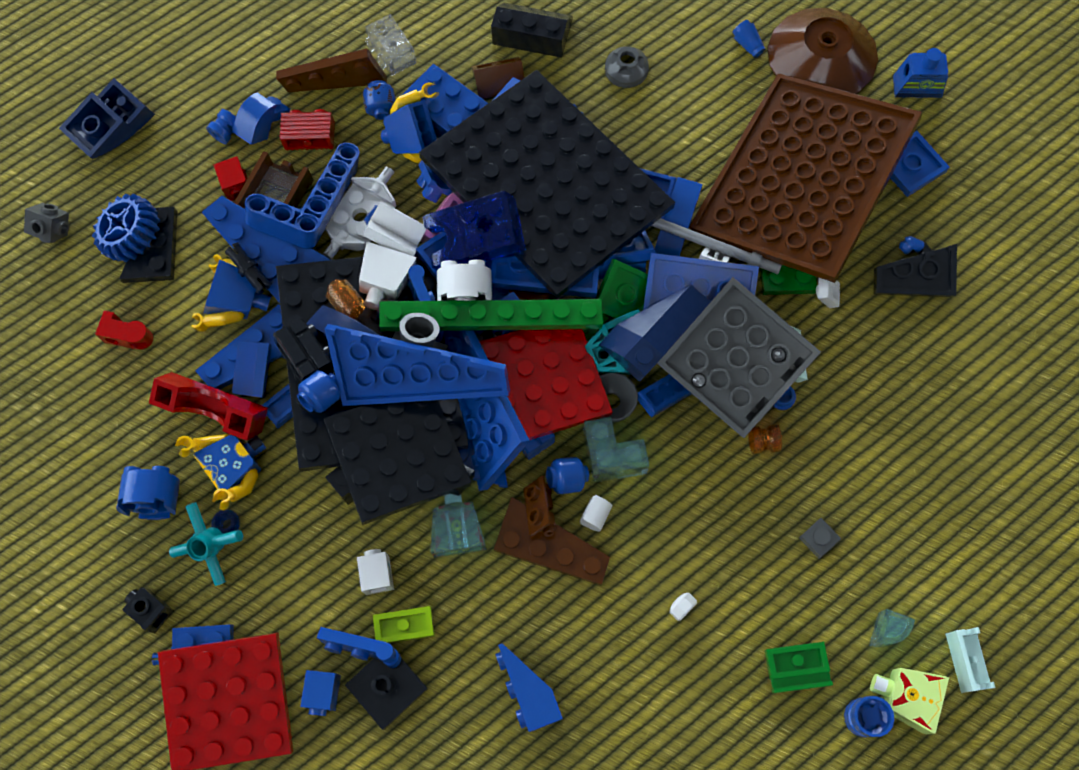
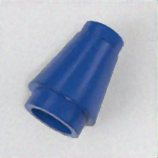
M745 20L735 27L732 32L735 36L734 40L754 58L760 56L766 50L754 23Z

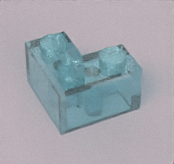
M611 417L584 421L583 433L593 483L647 474L649 461L644 439L616 443Z

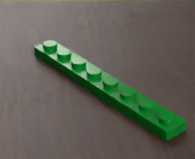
M601 299L380 301V332L400 331L399 324L401 319L410 313L430 315L437 321L439 331L602 329L603 326Z

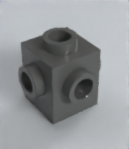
M45 203L26 208L24 233L37 237L42 242L54 243L56 240L68 235L69 213L58 209L56 205Z

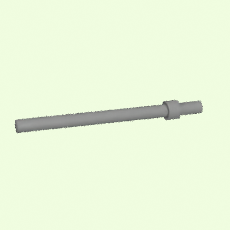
M661 218L651 225L748 263L747 265L759 266V268L777 275L782 266L763 258L762 255L754 251L752 253Z

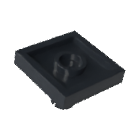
M402 657L400 664L395 668H389L380 659L374 658L345 684L382 730L391 725L428 690L427 686Z

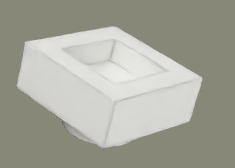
M819 278V285L816 286V295L829 309L839 307L840 283L837 280L833 283Z

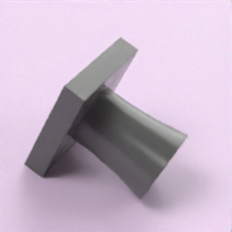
M410 313L404 316L399 324L400 331H395L392 339L447 351L448 349L447 344L435 341L439 334V325L433 317L424 313Z

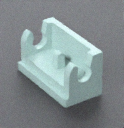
M979 627L946 633L961 693L996 688L995 683L990 682L977 635L980 634Z

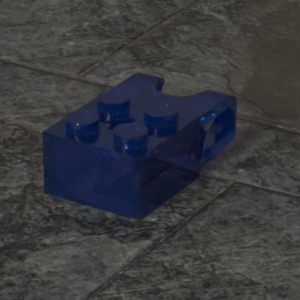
M506 191L423 216L424 228L434 233L446 232L447 242L443 249L433 253L430 257L431 266L434 270L441 268V262L451 260L456 261L457 264H468L470 260L488 261L526 250L516 200Z

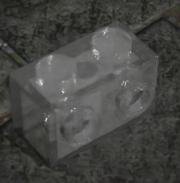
M391 14L365 26L368 36L365 38L368 48L371 52L375 50L377 53L376 58L381 68H387L391 76L417 63L414 48Z

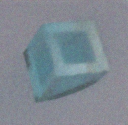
M889 609L878 612L869 645L873 647H886L901 642L911 633L915 619Z

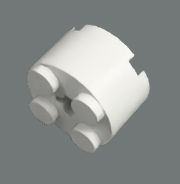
M451 260L441 262V268L437 270V301L492 300V271L485 266V261L470 260L468 264H457L456 261Z

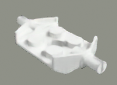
M386 166L377 178H351L352 186L341 199L325 228L331 238V244L323 253L325 257L333 260L339 249L365 250L367 241H372L363 236L367 226L364 220L355 221L354 217L358 213L368 214L380 202H384L393 208L396 207L395 199L386 184L394 174L391 168Z

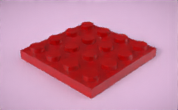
M583 329L518 330L480 341L489 361L506 364L510 393L507 397L529 440L612 415L613 411L594 359L585 349L587 340Z
M278 632L158 652L171 770H196L288 755L293 752Z

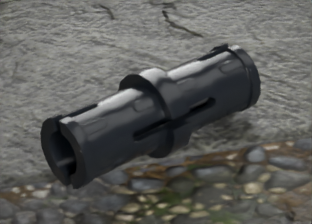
M238 242L232 244L234 250L229 246L225 254L238 267V273L241 277H246L258 294L264 292L263 286L268 290L272 283L259 270L256 260H251Z

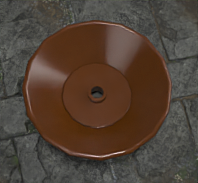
M829 8L804 9L787 16L773 30L767 47L769 66L775 76L780 73L854 94L859 93L873 79L878 64L876 42L866 27L849 14Z

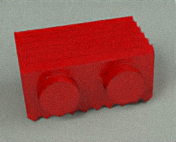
M316 109L314 112L291 110L289 113H281L279 137L285 150H327L334 148L335 121L331 112Z

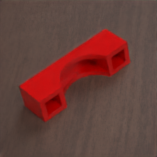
M173 372L154 378L149 404L172 413L190 412L210 417L222 425L223 432L246 441L262 433L268 410L267 407Z

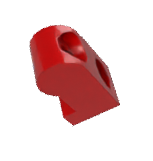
M105 310L95 332V335L104 343L138 350L148 348L154 338L153 333L142 322H123L114 312Z

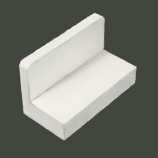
M380 202L368 222L363 236L383 247L414 256L427 227L388 204Z

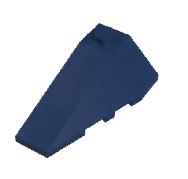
M689 285L617 324L599 346L640 382L711 301L693 285Z

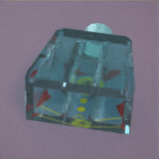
M444 495L445 506L433 508L431 554L433 557L487 550L473 502L462 503L461 495Z

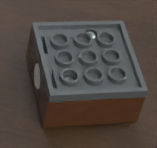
M732 277L657 364L740 436L745 438L821 351Z

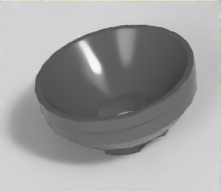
M623 46L613 50L608 55L605 63V74L608 80L622 88H632L640 85L646 79L649 71V64L645 54L641 50L630 46ZM630 55L635 60L631 64H625L621 61V57Z
M618 373L601 375L600 378L606 395L614 394L620 399V405L612 409V415L601 418V420L612 423L625 420L632 414L637 405L638 395L635 385L626 376Z

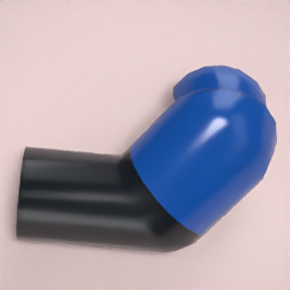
M912 236L905 237V240L899 243V248L904 254H909L912 250L918 255L932 251L926 242Z

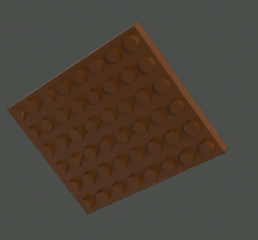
M778 73L691 222L689 229L752 253L754 251L767 260L835 283L921 120L922 112Z

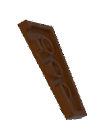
M367 48L276 71V79L287 92L368 86L370 82L382 80L387 83L386 74Z
M511 497L494 547L495 552L602 586L610 560L609 556L557 525V530L553 536H544L543 532H538L532 537L529 536L526 505Z

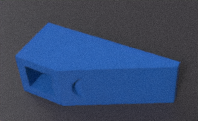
M503 643L499 644L500 652L495 655L501 671L507 669L510 681L505 683L510 698H517L520 709L515 712L521 729L527 727L530 733L563 720L553 690Z

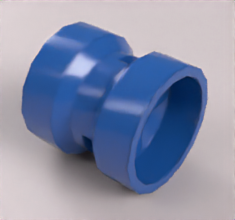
M221 109L217 114V119L210 122L206 129L217 141L227 144L233 133L236 116L225 109Z

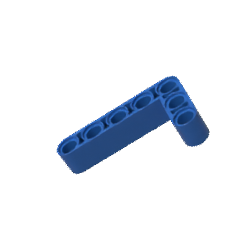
M342 143L337 147L301 210L262 194L249 195L245 201V222L247 225L302 248L314 247L352 181L351 178L357 172L359 148L352 143Z

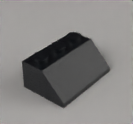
M502 3L497 6L491 24L492 44L562 58L573 16Z

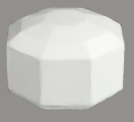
M690 593L680 595L672 603L670 614L677 621H681L697 604V600Z

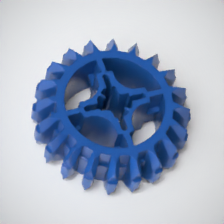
M125 194L122 198L117 196L114 203L108 202V207L102 209L103 213L101 216L96 217L98 223L93 226L96 230L92 234V237L95 239L93 244L97 246L101 254L117 262H127L130 258L135 260L138 253L144 254L146 247H151L150 242L156 239L154 234L159 231L157 224L160 222V219L157 217L158 212L148 200L135 194L131 196Z

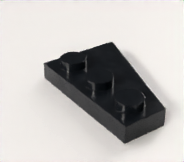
M175 207L155 208L158 212L157 217L160 219V222L157 224L159 231L154 234L156 239L151 240V247H146L144 254L138 253L135 260L130 258L126 262L119 278L122 283L174 280L178 213Z
M957 244L874 268L875 295L956 296Z

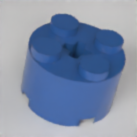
M135 466L125 467L121 476L116 506L117 511L126 516H130V511L139 513V519L161 520L170 518V513L176 514L180 486L179 478L170 474V469L165 466H153L152 470L141 469Z

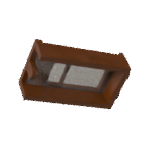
M263 151L234 203L245 209V201L249 195L262 194L297 208L309 185L311 186L314 180L309 168L303 167L300 173L295 172L290 162L283 160L281 166L274 164L269 154Z

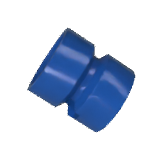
M878 696L854 699L846 706L844 712L847 728L854 735L861 738L881 737L888 734L893 728L895 720L890 704Z

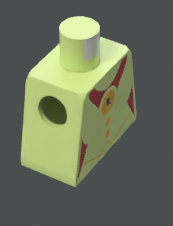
M897 668L892 670L890 678L875 674L871 681L870 691L885 696L884 700L890 704L896 719L923 734H936L949 677Z

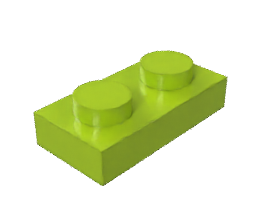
M431 606L373 615L375 640L395 643L435 636Z

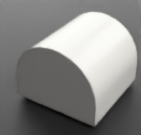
M598 495L593 496L589 500L579 521L580 524L600 532L609 515L612 504Z

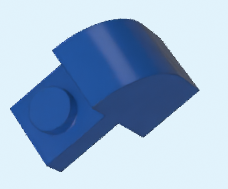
M258 92L254 93L239 108L232 132L251 145L267 140L272 122L281 120V113H289L290 108L282 104L278 98H265Z

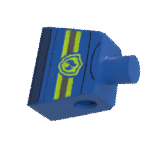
M931 48L927 53L909 54L893 75L895 97L942 98L948 78L946 55L937 48Z

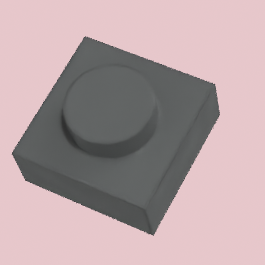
M822 518L799 537L818 559L841 539Z

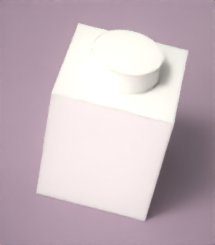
M381 549L365 551L364 556L357 557L361 591L365 595L394 590L390 557L386 552H381Z

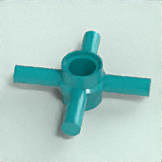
M197 502L189 504L185 507L195 533L187 543L170 547L169 555L175 558L188 554L195 561L205 560L214 585L223 584L226 580L216 555L224 545L242 541L243 533L241 530H236L223 534L215 527L206 529Z

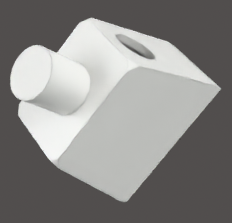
M367 241L359 277V291L367 294L364 305L370 309L378 310L381 300L388 301L392 299L397 301L408 284V271L411 266L416 265V257Z

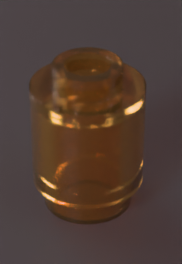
M337 279L328 285L326 297L337 311L352 319L357 318L365 310L363 299L347 279Z

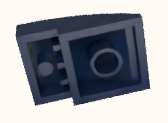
M113 78L98 96L91 92L59 129L91 159H95L128 140L155 114L127 88Z

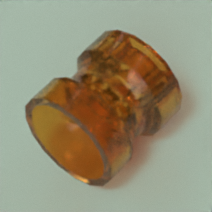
M769 425L767 428L754 426L748 433L749 447L752 454H760L763 450L780 452L782 450V435L779 425Z

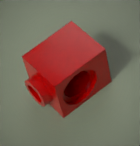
M238 156L213 164L221 189L230 201L236 200L248 179Z

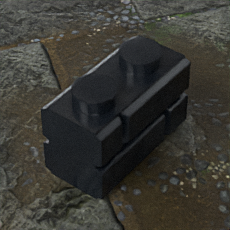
M300 318L289 324V326L274 332L273 337L276 346L300 382L304 381L315 371H323L326 374L333 371L330 350L327 346L322 347L317 341L320 336L313 324L307 326L303 318Z

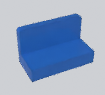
M238 342L232 387L233 394L265 398L271 344Z

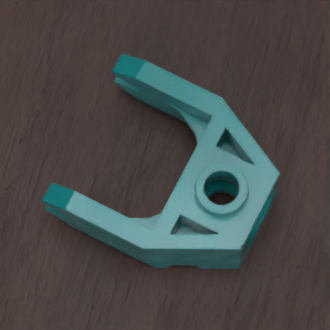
M639 309L603 324L602 329H599L595 336L585 345L586 351L594 359L598 373L630 375L610 355L606 359H602V354L606 351L599 344L617 324L639 313Z

